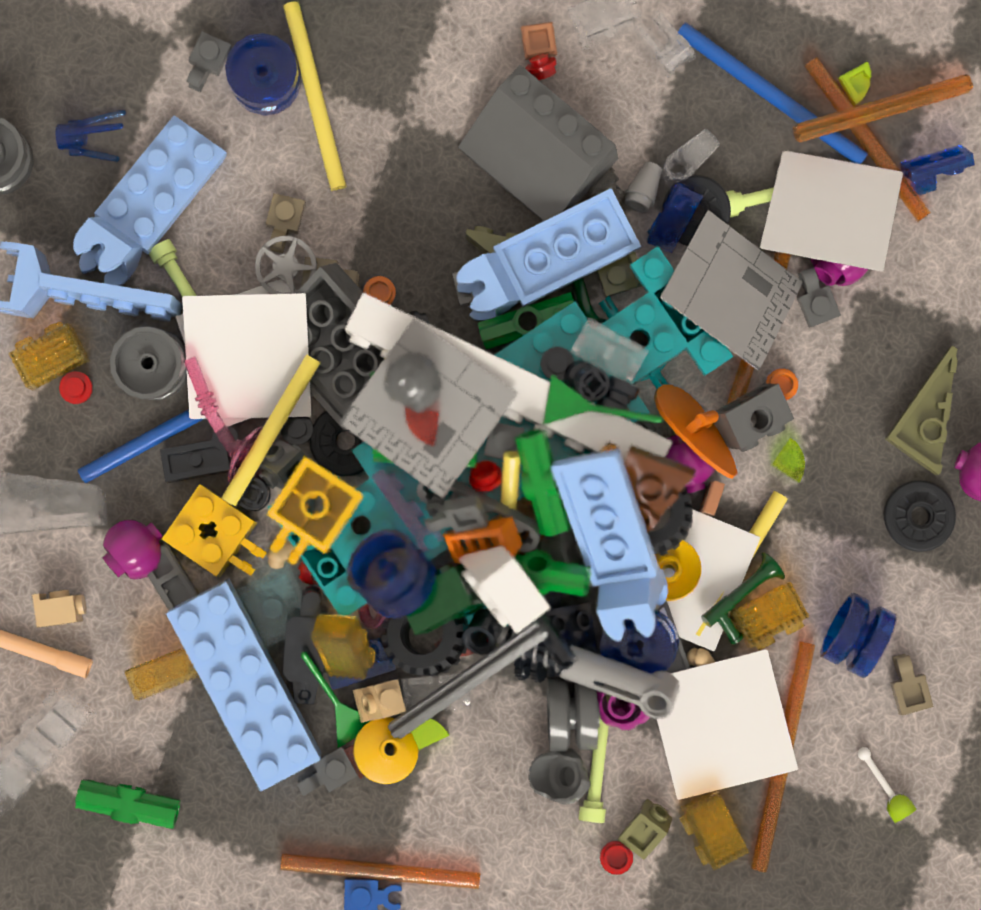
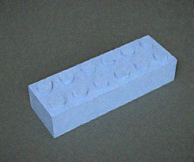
M229 578L171 608L166 613L260 791L321 760L322 752L296 703H294L293 697Z

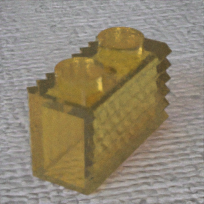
M62 322L53 323L44 329V335L35 340L33 337L24 338L14 345L15 350L9 352V356L26 388L33 391L90 361L77 333L69 323L64 325Z
M784 582L730 612V616L737 629L744 636L743 640L747 647L753 648L756 646L758 650H762L775 643L776 641L773 636L784 630L789 635L803 628L805 625L802 620L809 617L791 582Z
M318 615L311 639L329 677L335 676L338 678L341 676L343 679L345 677H348V679L354 677L355 680L360 677L361 680H364L368 669L374 665L375 651L369 647L367 632L361 628L358 617Z
M184 647L124 671L134 699L138 701L199 677Z
M717 790L709 792L680 807L684 815L679 817V820L688 836L694 834L699 845L694 847V850L703 866L709 863L714 871L749 853Z

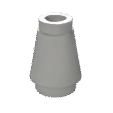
M652 162L644 163V166L624 192L626 197L624 203L629 208L637 212L646 213L650 207L654 206L662 168Z

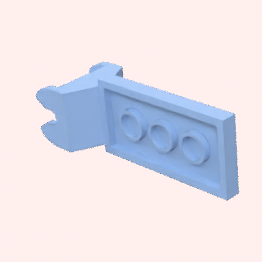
M174 115L94 212L95 217H89L77 232L73 247L77 255L82 254L79 261L81 272L85 274L94 271L99 266V271L107 272L104 276L105 284L122 286L137 269L142 252L144 251L146 254L151 252L153 246L160 241L227 157V152Z
M612 188L493 246L495 253L483 254L466 263L457 274L458 293L465 294L472 293L474 299L470 304L472 309L470 317L477 321H484L507 312L519 302L522 307H525L639 250L641 245Z
M0 242V249L7 250L6 254L18 257L15 275H8L7 282L13 283L10 302L0 301V313L34 319L48 299L54 298V302L66 305H74V301L78 300L87 304L86 307L102 311H106L107 306H112L119 309V313L138 316L139 311L151 314V318L161 321H170L171 316L181 315L182 304L173 295L51 275L46 255L35 246L14 242Z
M619 449L554 461L551 469L585 566L591 567V583L593 586H599L597 613L604 630L612 639L621 641L626 628L623 620L631 619L634 621L637 630L645 637H649L655 628V607L657 604L660 606L666 601L668 584L663 569L658 567Z

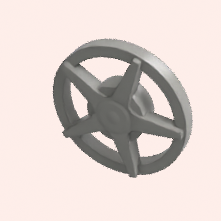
M279 236L266 242L259 250L255 261V272L258 281L271 294H295L298 290L295 291L293 278L298 272L311 270V277L317 271L316 258L311 248L304 241L292 236ZM282 241L292 242L287 253L276 255L268 250L275 243ZM297 244L308 252L312 266L299 264L298 260L294 257ZM264 253L274 261L273 271L265 278L262 277L260 269ZM279 277L287 281L291 292L276 291L266 282Z

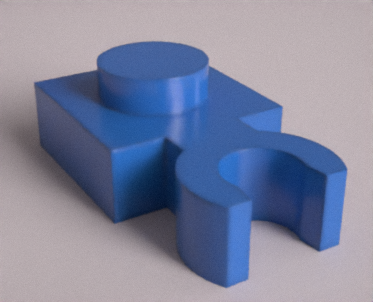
M345 878L344 910H378V905H384L389 910L401 909V903L391 902L388 895L392 891L400 892L402 885L393 883L387 885L384 889H379V879Z

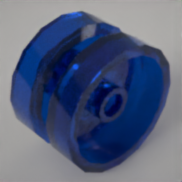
M265 33L253 34L238 41L228 53L225 65L227 82L241 106L251 113L266 116L278 114L292 105L299 94L302 82L296 57L287 43L277 36ZM263 72H267V73H268V74H267L266 76H264V77H261V75H260V74L263 73Z
M384 529L371 534L360 542L351 554L347 565V581L352 590L365 599L376 612L384 617L399 618L412 613L430 595L435 582V567L430 558L422 550L418 549L406 534L396 529Z
M851 593L838 609L824 637L820 649V657L836 665L846 659L847 671L861 678H866L879 662L891 639L897 620L896 614L882 606H878L870 612V601L856 593Z
M657 609L654 610L655 628L649 637H645L637 630L633 620L624 619L623 622L626 628L621 641L612 639L605 630L603 631L600 643L601 656L651 674L657 671L666 672L677 658L680 645L677 629L670 618ZM639 640L645 644L642 650L636 646V642Z

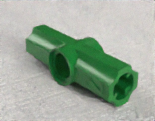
M569 292L478 322L479 332L486 350L518 340L531 330H525L520 324V318L523 313L533 312L537 317V327L574 302L572 293Z
M529 430L517 435L515 440L524 470L521 476L522 490L526 499L532 500L540 534L553 536L568 531L571 525L551 469L554 460L546 430Z
M542 550L530 551L525 555L515 554L513 557L540 595L547 594L550 591L580 596L587 595L591 578V567L554 561L547 552Z
M82 779L75 799V808L110 815L111 819L131 824L143 822L173 829L178 819L181 799L148 793L146 789L136 787L134 790L132 785L117 784L115 786L90 779Z

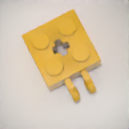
M304 457L267 514L284 526L272 543L270 550L277 553L283 548L291 532H294L302 539L289 555L288 562L295 565L309 544H312L324 553H328L365 496L310 459ZM321 496L324 499L322 504L325 505V508L322 512L316 511L312 515L309 512L312 507L308 506V502L311 498L318 500Z
M199 484L162 538L166 543L216 577H221L230 563L250 576L254 573L255 569L250 563L236 556L242 545L256 557L263 559L267 554L266 551L247 539L258 522L201 484ZM215 523L217 526L214 530L218 531L216 537L208 536L205 538L204 534L206 532L203 531L206 524L212 525Z

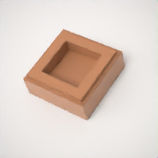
M553 22L521 26L525 60H530L532 57L540 54H548V57L557 56Z
M715 480L708 483L699 509L700 513L710 517L715 515L725 484Z

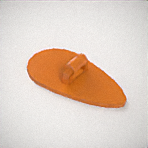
M673 385L660 386L655 391L654 402L662 418L707 464L727 478L733 479L737 475L735 461L725 441L713 424L719 419L718 413L715 410L705 412L701 405L681 388Z

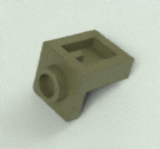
M636 252L597 270L606 298L642 286L629 267L630 264L639 259Z
M646 799L642 803L638 814L620 833L618 841L645 860L668 834L672 817L663 806L654 804L649 799Z

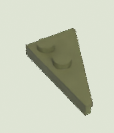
M950 346L885 437L886 441L934 475H939L943 466L941 465L943 445L946 443L947 438L946 424L950 417L953 375L956 373L958 361L956 358L958 349L954 346Z

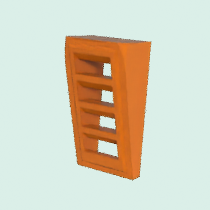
M512 517L488 521V527L456 533L453 529L443 534L454 564L461 563L459 559L464 555L501 546L514 557L522 546L521 538ZM474 538L477 539L480 548H478ZM461 540L465 541L468 551L464 550Z

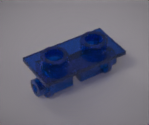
M677 182L675 187L671 186V192L663 205L664 211L662 213L659 212L652 227L647 230L649 234L647 243L655 247L658 246L660 249L670 253L673 252L703 198V195L690 190L688 186Z

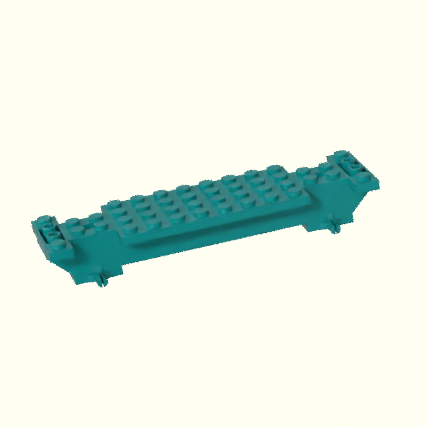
M658 246L629 266L647 294L622 311L618 310L610 296L602 300L598 305H600L609 319L593 329L576 302H573L494 355L550 383L551 379L547 378L541 370V358L548 349L563 347L572 354L574 361H588L605 371L608 377L614 376L632 385L650 379L656 389L662 385H669L661 371L668 362L685 350L703 376H706L733 357L725 345L661 298L675 270ZM634 332L644 333L648 339L647 346L644 348L633 346L630 340L631 334ZM639 395L627 405L630 411L644 414L650 413ZM596 400V401H589V402H591V403H593V404L596 405V403H597L598 400ZM503 415L497 422L524 428V433L533 430L535 424L525 419L520 424ZM626 418V420L632 423L639 421L638 419ZM553 434L552 438H548L554 461L591 453V451L585 448L583 453H579L565 446L566 439L556 434ZM487 436L478 449L477 463L486 460L492 461L503 472V459L484 455ZM366 442L352 450L370 477L369 480L355 488L356 491L365 496L328 553H324L312 544H309L301 555V559L341 619H344L371 601L354 576V572L368 563L380 561L388 576H392L394 572L388 565V562L395 572H398L401 568H399L390 553L398 543L407 537H410L425 561L429 562L448 549L443 534L446 531L453 530L452 526L435 532L428 530L424 520L433 517H430L426 510L427 504L417 494V486L420 481L395 463L373 462V447ZM521 461L518 487V501L525 497L521 485L522 472L524 471ZM471 467L464 468L456 479L471 487L469 482ZM502 482L494 490L481 493L500 502ZM449 490L444 500H449L453 491ZM273 502L272 504H270L269 506H267L269 510H270V508L272 507V505L274 504V502ZM496 512L487 513L488 521L499 514ZM359 516H366L371 522L370 531L365 535H357L352 528L353 521ZM277 522L282 529L284 526ZM291 532L288 537L293 547H296L302 539L294 532Z

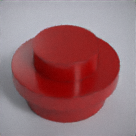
M540 54L532 57L529 60L530 64L525 67L535 78L543 80L556 73L555 66L557 61L555 57H548V54Z
M74 371L62 378L59 391L65 401L71 404H82L90 398L93 392V384L86 374Z
M488 460L476 463V468H471L469 482L471 487L479 492L494 490L502 482L501 468Z
M611 841L602 848L600 862L608 873L620 875L627 872L632 866L633 853L632 850L620 841Z

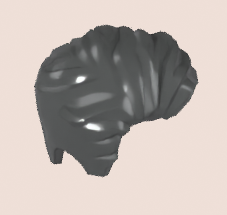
M419 352L406 353L396 358L389 365L383 383V388L391 400L400 402L404 407H408L417 413L424 411L436 402L442 387V381L433 360L429 359L426 354L422 355Z
M568 748L567 751H550L538 755L532 761V765L529 768L528 780L530 781L531 788H533L536 794L542 795L552 802L573 804L581 799L590 789V781L583 767V760L572 748Z

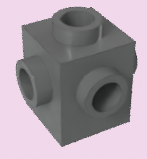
M277 439L259 466L262 471L260 478L270 488L278 487L283 490L304 457H306L305 453L296 444L292 443L289 445Z

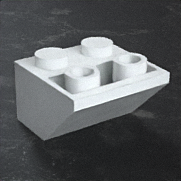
M503 546L467 554L459 559L467 569L462 575L503 627L509 623L518 633L550 608Z

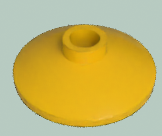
M684 540L679 543L680 546L675 550L673 548L668 550V554L662 556L660 553L654 554L659 569L671 568L675 572L673 576L666 577L668 584L666 601H675L686 597L696 588L701 578L702 566L700 557L696 550Z
M391 717L372 720L365 724L358 732L353 748L354 759L361 773L371 781L380 784H392L401 781L412 772L418 759V746L411 732L403 738H394L391 735L388 725L395 719ZM387 743L392 744L394 747V753L391 756L387 755L384 751Z

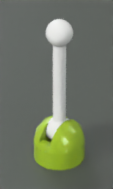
M861 747L857 753L858 757L861 760H865L889 796L887 811L893 822L897 823L916 811L917 808L907 796L895 795L871 759L870 750L867 747Z

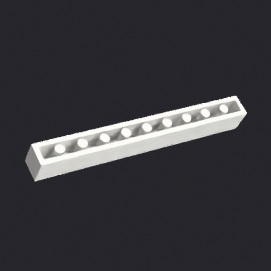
M365 293L362 294L345 328L346 333L351 335L350 342L367 350L369 345H372L382 350L380 356L386 358L412 320L416 319L518 392V395L503 416L520 424L525 419L535 424L533 430H546L548 438H552L553 434H556L566 439L565 446L579 453H583L584 448L593 453L619 449L624 463L631 445L665 457L672 443L620 416L593 411L543 425L550 387L549 382Z

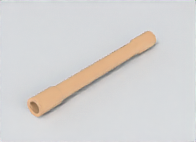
M0 629L1 648L56 666L62 671L87 678L93 663L92 659L66 650H58Z

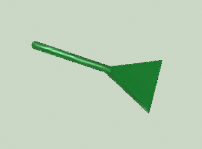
M551 376L543 425L590 411L656 423L663 421L661 416L593 405L555 376Z
M302 652V659L335 706L337 748H340L356 738L361 728L372 720L361 723L358 710L339 701L306 652Z

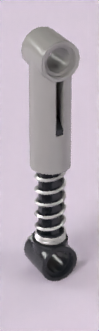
M483 608L475 612L463 634V642L471 652L485 655L517 633L514 629L512 631L509 626L503 627L488 608ZM542 642L521 655L523 660L531 658L534 664L542 662L545 668L553 666L556 672L560 671ZM573 645L570 649H572L578 660L573 662L574 665L571 668L561 672V678L639 705L641 710L651 718L663 719L671 714L680 691L679 681L674 675L664 671H657L651 674Z

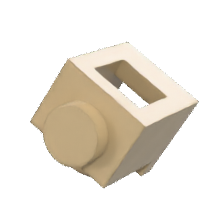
M69 590L49 592L50 599L46 598V594L32 595L37 628L83 621L82 614H86L87 611L86 600L83 594L70 596Z
M398 679L353 690L361 723L406 712Z

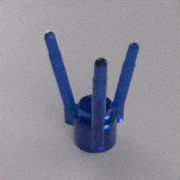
M119 110L82 120L68 121V124H57L55 135L59 150H69L70 156H85L119 162V156L82 149L81 146L87 145V134L123 129V123L88 125L125 116L126 111Z

